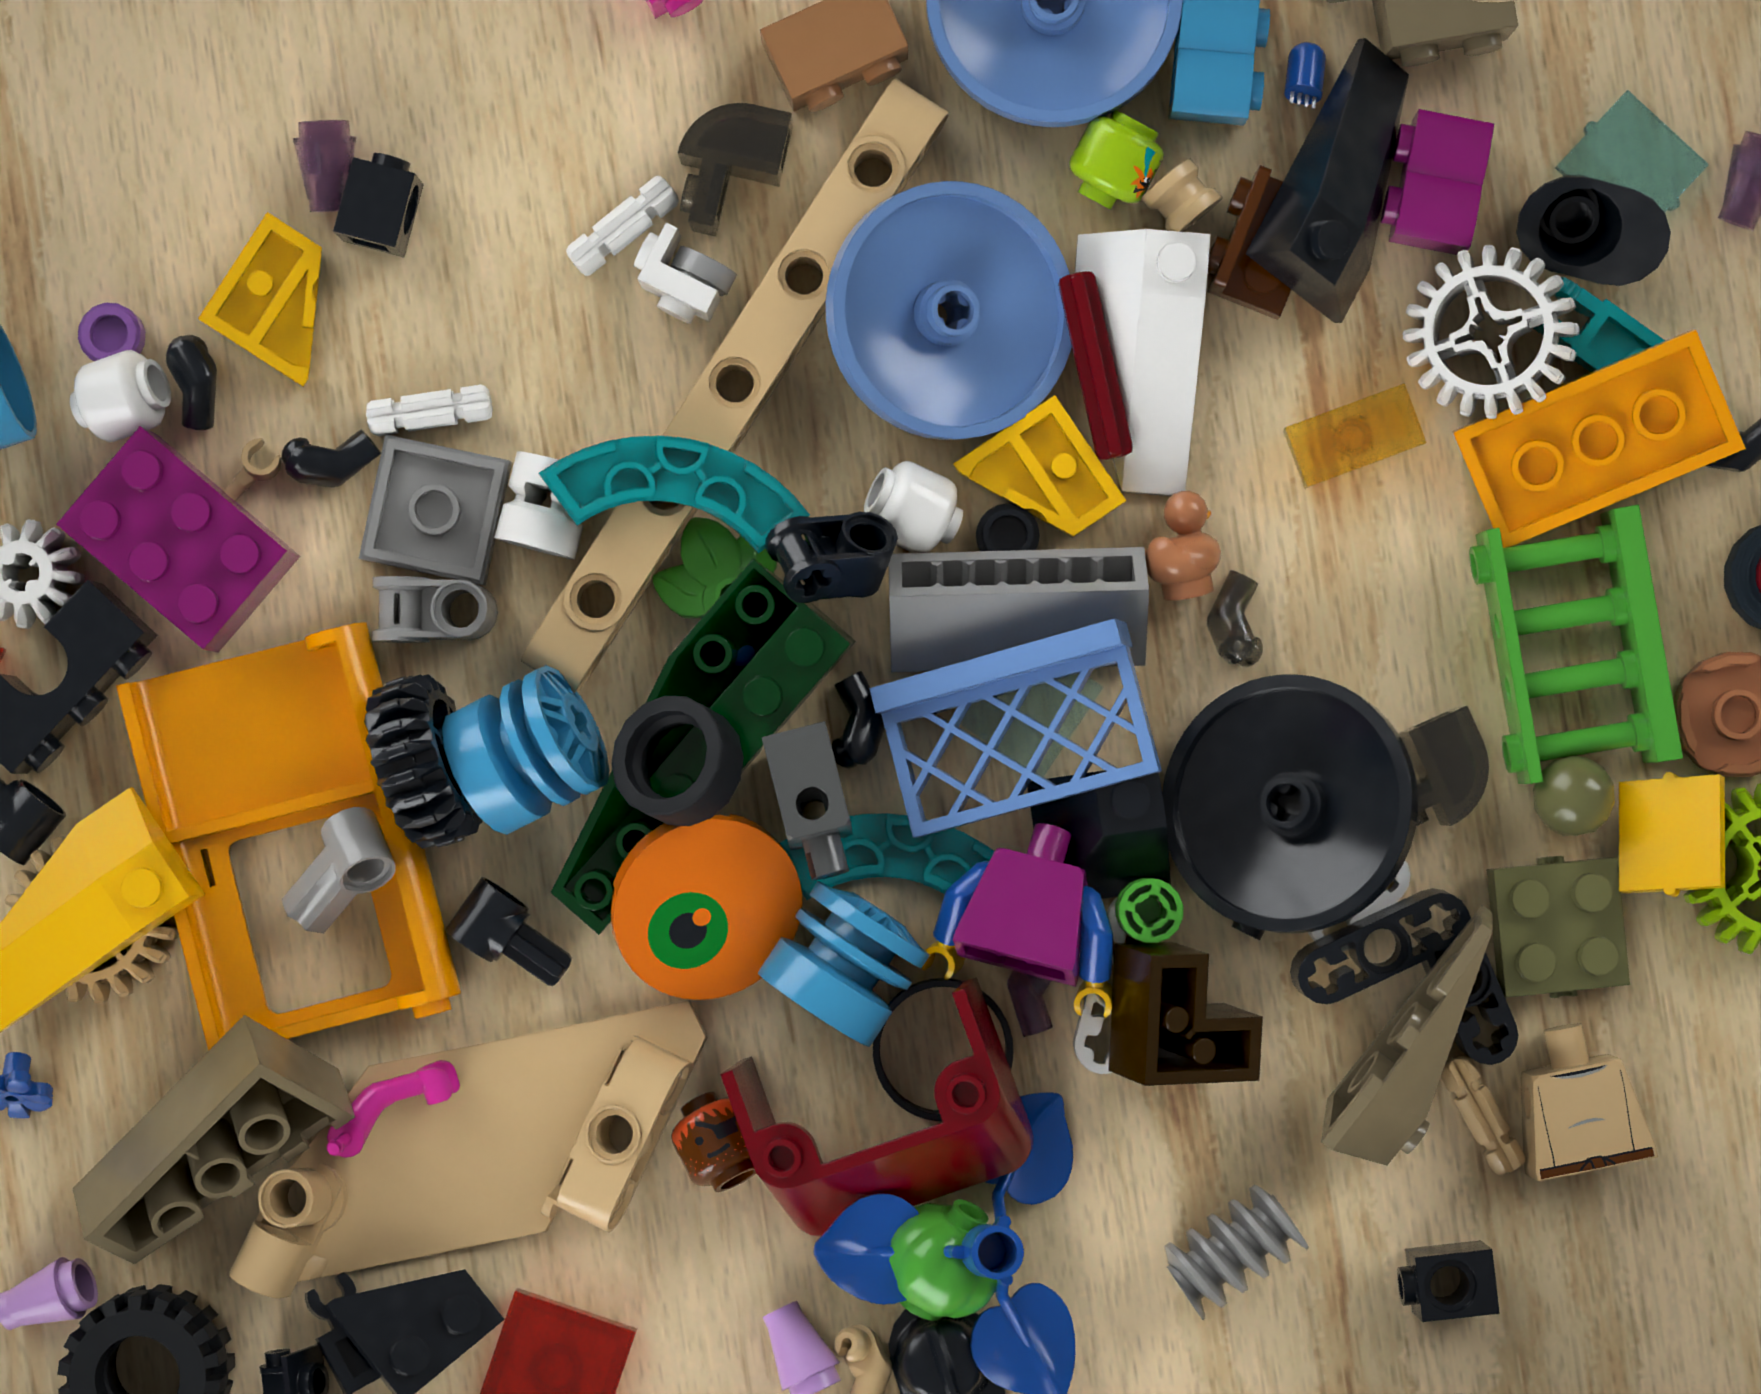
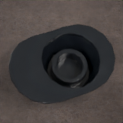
M1565 175L1544 183L1528 197L1518 216L1516 234L1522 252L1530 261L1535 258L1543 260L1545 263L1544 269L1597 284L1622 286L1642 280L1659 267L1668 252L1671 231L1665 212L1653 198L1635 189L1590 178L1585 175Z
M907 1309L903 1311L893 1325L888 1343L892 1369L900 1394H1005L1004 1388L992 1383L981 1373L972 1357L970 1347L971 1333L974 1322L979 1316L977 1313L960 1318L941 1317L939 1320L931 1321L920 1318Z

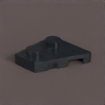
M465 1269L334 1298L324 1306L392 1394H415L505 1320Z

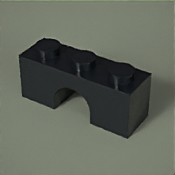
M87 580L44 626L62 644L67 655V672L57 688L47 694L38 695L29 689L17 676L0 674V764L11 774H28L32 769L36 773H40L46 769L63 751L65 745L59 740L76 722L80 726H84L95 718L108 702V698L103 693L119 676H122L125 680L132 677L145 665L152 655L147 646L158 635L102 583Z

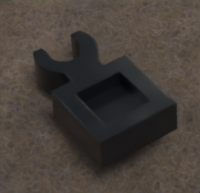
M343 1272L335 1277V1281L341 1289L342 1297L356 1294L355 1284L347 1274ZM315 1289L305 1293V1302L309 1311L315 1317L327 1320L331 1328L330 1332L315 1340L343 1394H352L379 1379L380 1377L325 1309V1305L320 1301Z

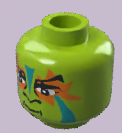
M1115 110L1110 117L1100 116L1090 121L1069 161L1072 173L1083 180L1078 192L1110 210L1117 199L1126 203L1139 202L1146 193L1164 158L1162 148L1155 142L1159 133L1118 110Z

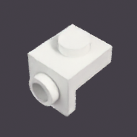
M666 222L659 236L650 232L644 240L634 262V267L641 270L637 279L642 289L660 297L657 307L667 314L691 324L695 315L710 322L721 300L718 290L668 266L681 240V235L677 227Z

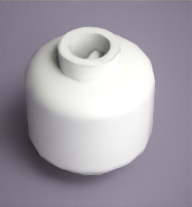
M125 350L83 365L75 377L74 392L70 395V408L77 423L83 428H89L96 437L107 442H115L132 436L139 426L147 430L157 427L164 417L165 407L169 406L171 402L170 385L161 366L155 360L146 359L142 354L133 350Z
M911 461L901 462L892 470L886 467L883 468L873 481L864 504V512H871L882 516L893 525L898 536L896 546L911 553H928L940 541L945 544L950 543L956 535L963 518V510L956 507L957 488L955 484L948 478Z

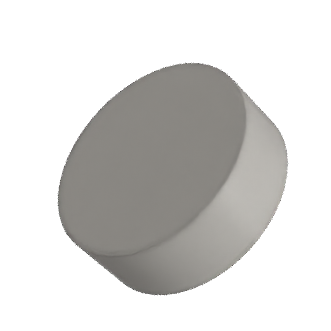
M680 246L670 265L672 268L718 290L719 296L722 297L728 294L737 277L734 271L723 264L685 246Z

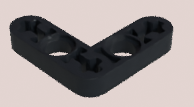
M1431 888L1420 891L1304 946L1297 952L1291 963L1290 974L1292 983L1301 994L1310 1000L1327 1005L1341 1001L1419 963H1422L1427 975L1470 921L1471 916L1462 900L1444 890ZM1434 904L1445 911H1450L1451 915L1443 920L1445 930L1439 934L1429 927L1411 933V936L1418 942V945L1412 948L1411 938L1405 928L1399 923L1400 919L1405 917L1407 924L1417 927L1432 918L1429 908ZM1388 929L1395 937L1396 946L1394 953L1385 962L1378 964L1369 962L1364 953L1365 940L1375 930ZM1346 944L1348 945L1350 957L1361 969V972L1356 975L1354 970L1347 965L1331 971L1328 974L1331 984L1326 988H1323L1315 981L1308 982V977L1316 973L1314 962L1319 958L1329 965H1336L1349 959L1341 950V947ZM1485 951L1476 982L1473 985L1465 1008L1477 1005L1483 1019L1494 1026H1499V1029L1491 1034L1493 1044L1487 1048L1477 1041L1473 1042L1472 1038L1480 1034V1027L1475 1015L1465 1009L1454 1041L1461 1052L1480 1064L1493 1065L1501 1063L1511 1056L1517 1046L1519 1035L1516 1022ZM1487 997L1489 998V1001H1488V1002H1482V1001H1484Z

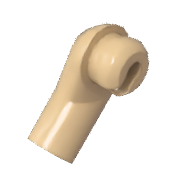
M860 1324L843 1328L835 1338L834 1348L837 1356L844 1358L855 1377L849 1394H884L892 1373V1362L877 1334L870 1328Z

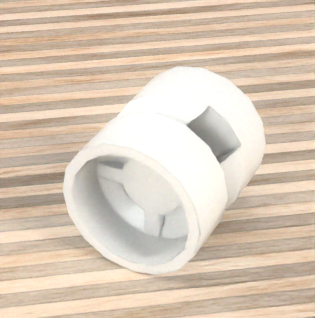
M517 451L508 484L516 496L514 501L503 504L494 538L530 550L575 560L584 526L582 523L578 526L574 523L538 474L558 461V459ZM548 492L551 493L552 500L550 508L541 506L546 500Z

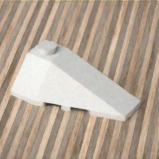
M1139 229L1079 234L1077 237L1075 273L1090 271L1096 276L1133 443L1132 453L1113 459L1120 491L1123 493L1172 496L1174 493L1186 490L1211 234Z

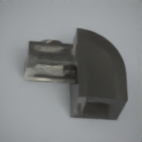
M732 103L706 112L690 126L680 143L677 153L681 165L700 169L699 175L688 173L680 211L690 213L688 222L693 232L717 236L730 176L780 187L793 130L792 113L755 104Z
M1467 705L1452 708L1399 732L1419 777L1417 780L1418 817L1416 826L1429 820L1425 809L1431 806L1440 825L1452 826L1458 823L1476 807L1485 791L1489 775L1488 754Z

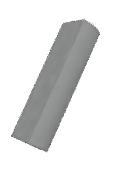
M1144 547L892 554L888 564L891 672L931 671L1114 618L1127 623L1133 646L1130 648L1134 666H1145L1149 584ZM1115 663V664L1107 665V666H1104V667H1108V666H1118V665H1117V663Z

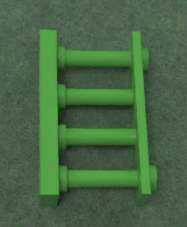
M1639 504L1614 508L1601 513L1602 525L1596 526L1594 533L1506 548H1503L1500 528L1488 529L1475 535L1477 546L1470 547L1469 549L1470 567L1474 582L1477 585L1484 584L1510 733L1509 735L1502 736V753L1508 773L1516 772L1518 784L1543 782L1540 765L1542 761L1632 747L1634 752L1641 751L1643 763H1658L1683 758ZM1599 558L1602 564H1609L1613 588L1606 589L1605 596L1515 611L1513 609L1507 573ZM1610 621L1612 626H1619L1623 651L1617 652L1616 659L1526 674L1524 672L1518 636ZM1621 684L1623 689H1630L1634 714H1629L1626 722L1535 736L1529 701L1531 698Z

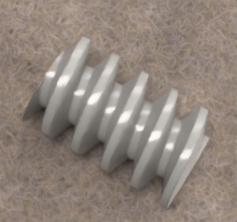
M1257 1185L1249 1188L1253 1204L1251 1210L1235 1199L1228 1202L1232 1223L1227 1224L1215 1214L1207 1217L1211 1234L1210 1238H1205L1192 1228L1186 1231L1190 1249L1188 1253L1183 1252L1170 1242L1164 1246L1169 1264L1167 1266L1168 1270L1202 1320L1205 1319L1201 1300L1204 1296L1221 1308L1227 1304L1222 1285L1225 1282L1242 1293L1248 1290L1244 1269L1247 1267L1262 1278L1269 1276L1265 1258L1266 1254L1270 1253L1284 1264L1291 1261L1286 1242L1288 1239L1291 1238L1306 1250L1309 1249L1305 1239L1275 1196H1271Z

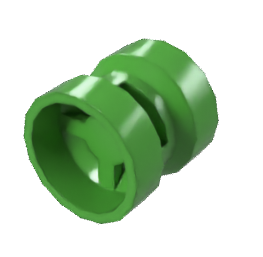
M1139 878L1128 883L1119 892L1115 902V917L1119 927L1129 937L1144 943H1159L1169 939L1179 929L1183 919V903L1179 893L1169 883L1154 878Z

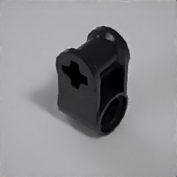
M871 512L811 518L797 516L788 518L771 529L765 539V548L771 559L780 563L784 571L783 587L788 597L797 603H810L820 599L864 598L875 594L882 583L898 536L896 529L882 516Z

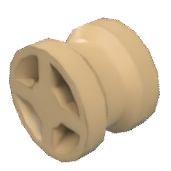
M1191 158L1182 162L1165 175L1141 199L1149 209L1159 210L1166 219L1165 229L1167 231H1186L1213 209L1223 198L1215 188L1205 187L1198 178L1199 168Z

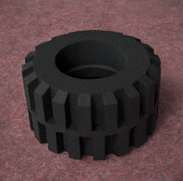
M158 1284L149 1290H146L145 1285L131 1288L121 1295L117 1294L87 1314L79 1322L81 1326L69 1335L64 1345V1348L68 1349L69 1352L68 1355L59 1360L57 1375L66 1376L67 1383L61 1386L58 1392L59 1394H129L118 1378L116 1356L120 1344L126 1338L143 1336L160 1342L174 1356L180 1374L177 1394H230L233 1380L228 1379V1373L235 1368V1353H226L225 1345L231 1340L227 1327L218 1330L212 1322L219 1314L210 1305L201 1310L194 1304L198 1296L187 1290L180 1295L172 1293L173 1286Z

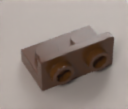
M1260 165L1252 180L1240 177L1227 208V213L1237 216L1229 238L1225 239L1217 235L1211 248L1208 273L1214 276L1207 292L1278 320L1281 317L1291 289L1245 254L1283 183L1281 180L1270 177L1272 169Z

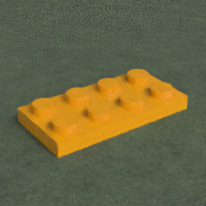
M1696 329L1682 333L1545 392L1546 399L1541 403H1538L1533 398L1522 401L1523 412L1514 415L1508 407L1501 410L1495 419L1485 417L1452 431L1493 529L1500 528L1503 548L1521 543L1746 449Z

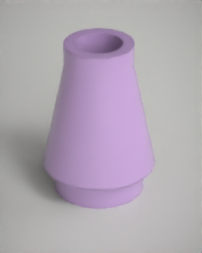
M61 1257L10 1290L0 1293V1323L7 1330H12L26 1325L81 1319L85 1315L86 1310L94 1307L98 1300L97 1284L90 1267L80 1258L70 1261L67 1258Z
M797 1301L762 1317L768 1328L782 1391L789 1389L790 1394H815L841 1381L835 1365L840 1362L803 1314Z

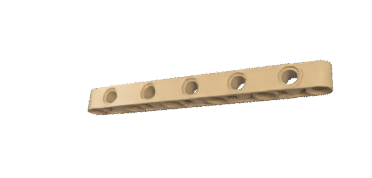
M894 78L662 436L681 437L705 442L735 453L825 313L827 285L831 268L845 238L865 214L879 203L903 191L949 116L948 111L898 79ZM868 159L883 161L890 168V178L878 187H869L862 184L857 179L855 172L863 161ZM810 265L818 269L823 277L819 288L810 294L793 292L788 287L786 280L789 273L795 267ZM731 371L745 372L754 381L751 394L740 402L727 401L718 393L720 380ZM639 501L616 506L529 642L521 662L534 670L545 665L558 670L571 686L573 692H579L653 580V576L659 571L681 537L687 523L693 518L698 509L679 504L670 510H661L654 507L651 501ZM596 583L609 585L615 595V603L612 610L601 618L588 617L584 613L581 603L584 591Z

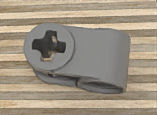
M412 576L373 577V588L379 590V628L372 631V642L426 643L429 640H473L489 633L496 623L498 615L496 600L487 589L478 584L464 580H431L426 577ZM471 593L478 601V616L469 626L459 628L451 619V604L459 595Z

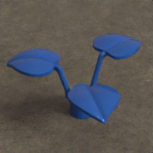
M1053 1092L1034 1093L1020 1096L1034 1137L1029 1157L1014 1172L985 1181V1183L996 1184L992 1192L995 1222L993 1225L982 1224L972 1228L965 1235L961 1245L946 1246L944 1248V1255L948 1258L962 1259L966 1268L977 1276L997 1280L996 1298L1000 1305L987 1308L980 1313L974 1322L971 1333L970 1347L972 1357L981 1373L992 1383L1013 1392L1023 1394H1067L1073 1376L1076 1352L1073 1322L1066 1304L1055 1291L1040 1283H1029L1020 1287L1011 1298L1008 1294L1009 1285L1013 1282L1012 1275L1022 1264L1024 1248L1019 1236L1009 1228L1011 1219L1006 1214L1004 1195L1007 1192L1013 1200L1022 1204L1033 1205L1045 1202L1055 1197L1064 1188L1069 1179L1073 1164V1145L1065 1118L1062 1096ZM873 1194L860 1198L846 1207L815 1242L814 1256L823 1272L832 1282L858 1299L882 1305L906 1301L907 1299L898 1289L897 1280L889 1261V1257L894 1255L893 1248L890 1245L897 1229L909 1218L918 1215L919 1212L903 1198L891 1194Z

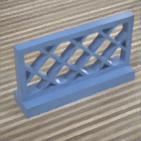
M1115 618L869 688L875 713L882 715L913 838L923 837L1162 771L1130 648L1133 646L1126 622ZM1117 663L1123 689L1111 710H1108L1081 694V691L1094 669ZM1079 674L1071 688L1057 680ZM1043 683H1047L1067 695L1049 727L1019 711L1031 688ZM1017 691L1010 705L997 698V696ZM983 700L1006 712L988 744L959 728L971 704ZM1076 700L1106 717L1088 750L1058 733ZM1126 703H1128L1133 723L1119 716ZM957 708L950 721L937 715V713ZM925 717L945 729L927 761L908 750L901 723ZM1014 718L1044 734L1027 767L997 750ZM1115 723L1136 735L1143 762L1117 768L1097 756ZM954 735L983 751L966 783L936 767ZM1053 740L1083 757L1071 781L1059 785L1035 773ZM992 757L1022 774L1010 797L997 802L975 790ZM911 762L922 768L917 780L915 779ZM1092 763L1107 771L1085 777ZM933 774L961 792L948 815L926 821L920 795ZM1031 780L1045 788L1023 794ZM970 797L983 804L982 806L962 811Z

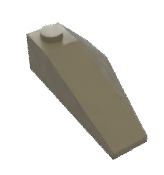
M1483 905L1478 909L1327 1098L1321 1143L1329 1149L1387 1166L1400 1149L1409 1154L1422 1140L1430 1125L1425 1119L1493 932V912Z

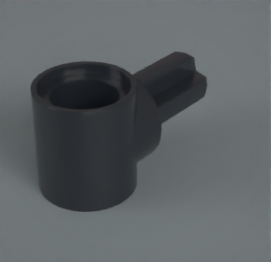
M0 779V852L16 863L26 865L30 860V855L41 847L66 817V813L53 799L31 783L21 779L7 785Z
M481 877L445 929L451 937L481 958L493 962V960L498 961L504 954L548 986H554L560 981L572 961V957L568 952L526 924L530 914L528 913L529 908L485 877Z

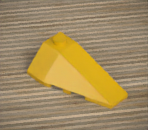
M133 787L128 788L74 826L1 921L0 1033L205 894Z

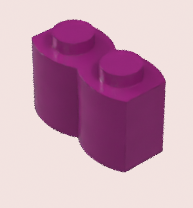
M1418 109L1411 125L1400 124L1393 152V161L1403 163L1399 187L1388 186L1381 213V223L1391 225L1389 242L1457 255L1459 251H1468L1470 249L1492 144L1494 123Z

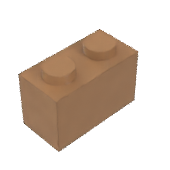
M823 0L760 29L762 45L794 112L805 106L808 107L810 112H817L830 107L844 97L842 89L864 79L868 86L882 83L897 75L902 70L899 63L908 60V43L888 0Z

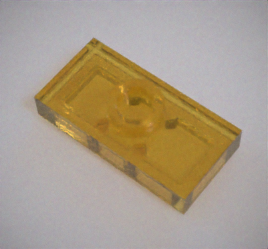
M1405 383L1283 429L1304 489L1427 443Z

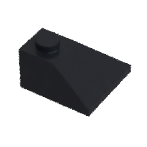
M1102 770V771L1088 772V773H1086L1085 777L1092 776V775H1096V774L1103 773V772H1107V771H1106V770ZM1159 772L1030 807L1033 830L1035 824L1044 823L1070 832L1072 836L1064 863L1085 870L1088 886L1096 890L1102 899L1118 897L1119 892L1128 883L1139 878L1159 879L1171 885L1167 822ZM1073 775L1048 778L1047 780L1059 785L1070 782ZM1030 781L1027 786L1028 793L1045 789L1034 781Z

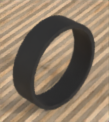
M944 978L923 980L909 986L907 990H902L889 1002L888 1006L893 1012L905 999L917 992L936 987L958 988L964 981L952 978L944 980ZM982 991L986 1004L995 1013L1001 1024L1005 1038V1056L1011 1070L1014 1047L1009 1024L996 1002ZM883 1026L873 1041V1062L882 1087L890 1098L907 1112L927 1120L942 1121L939 1110L926 1109L910 1102L899 1094L888 1080L880 1058V1041L884 1029Z

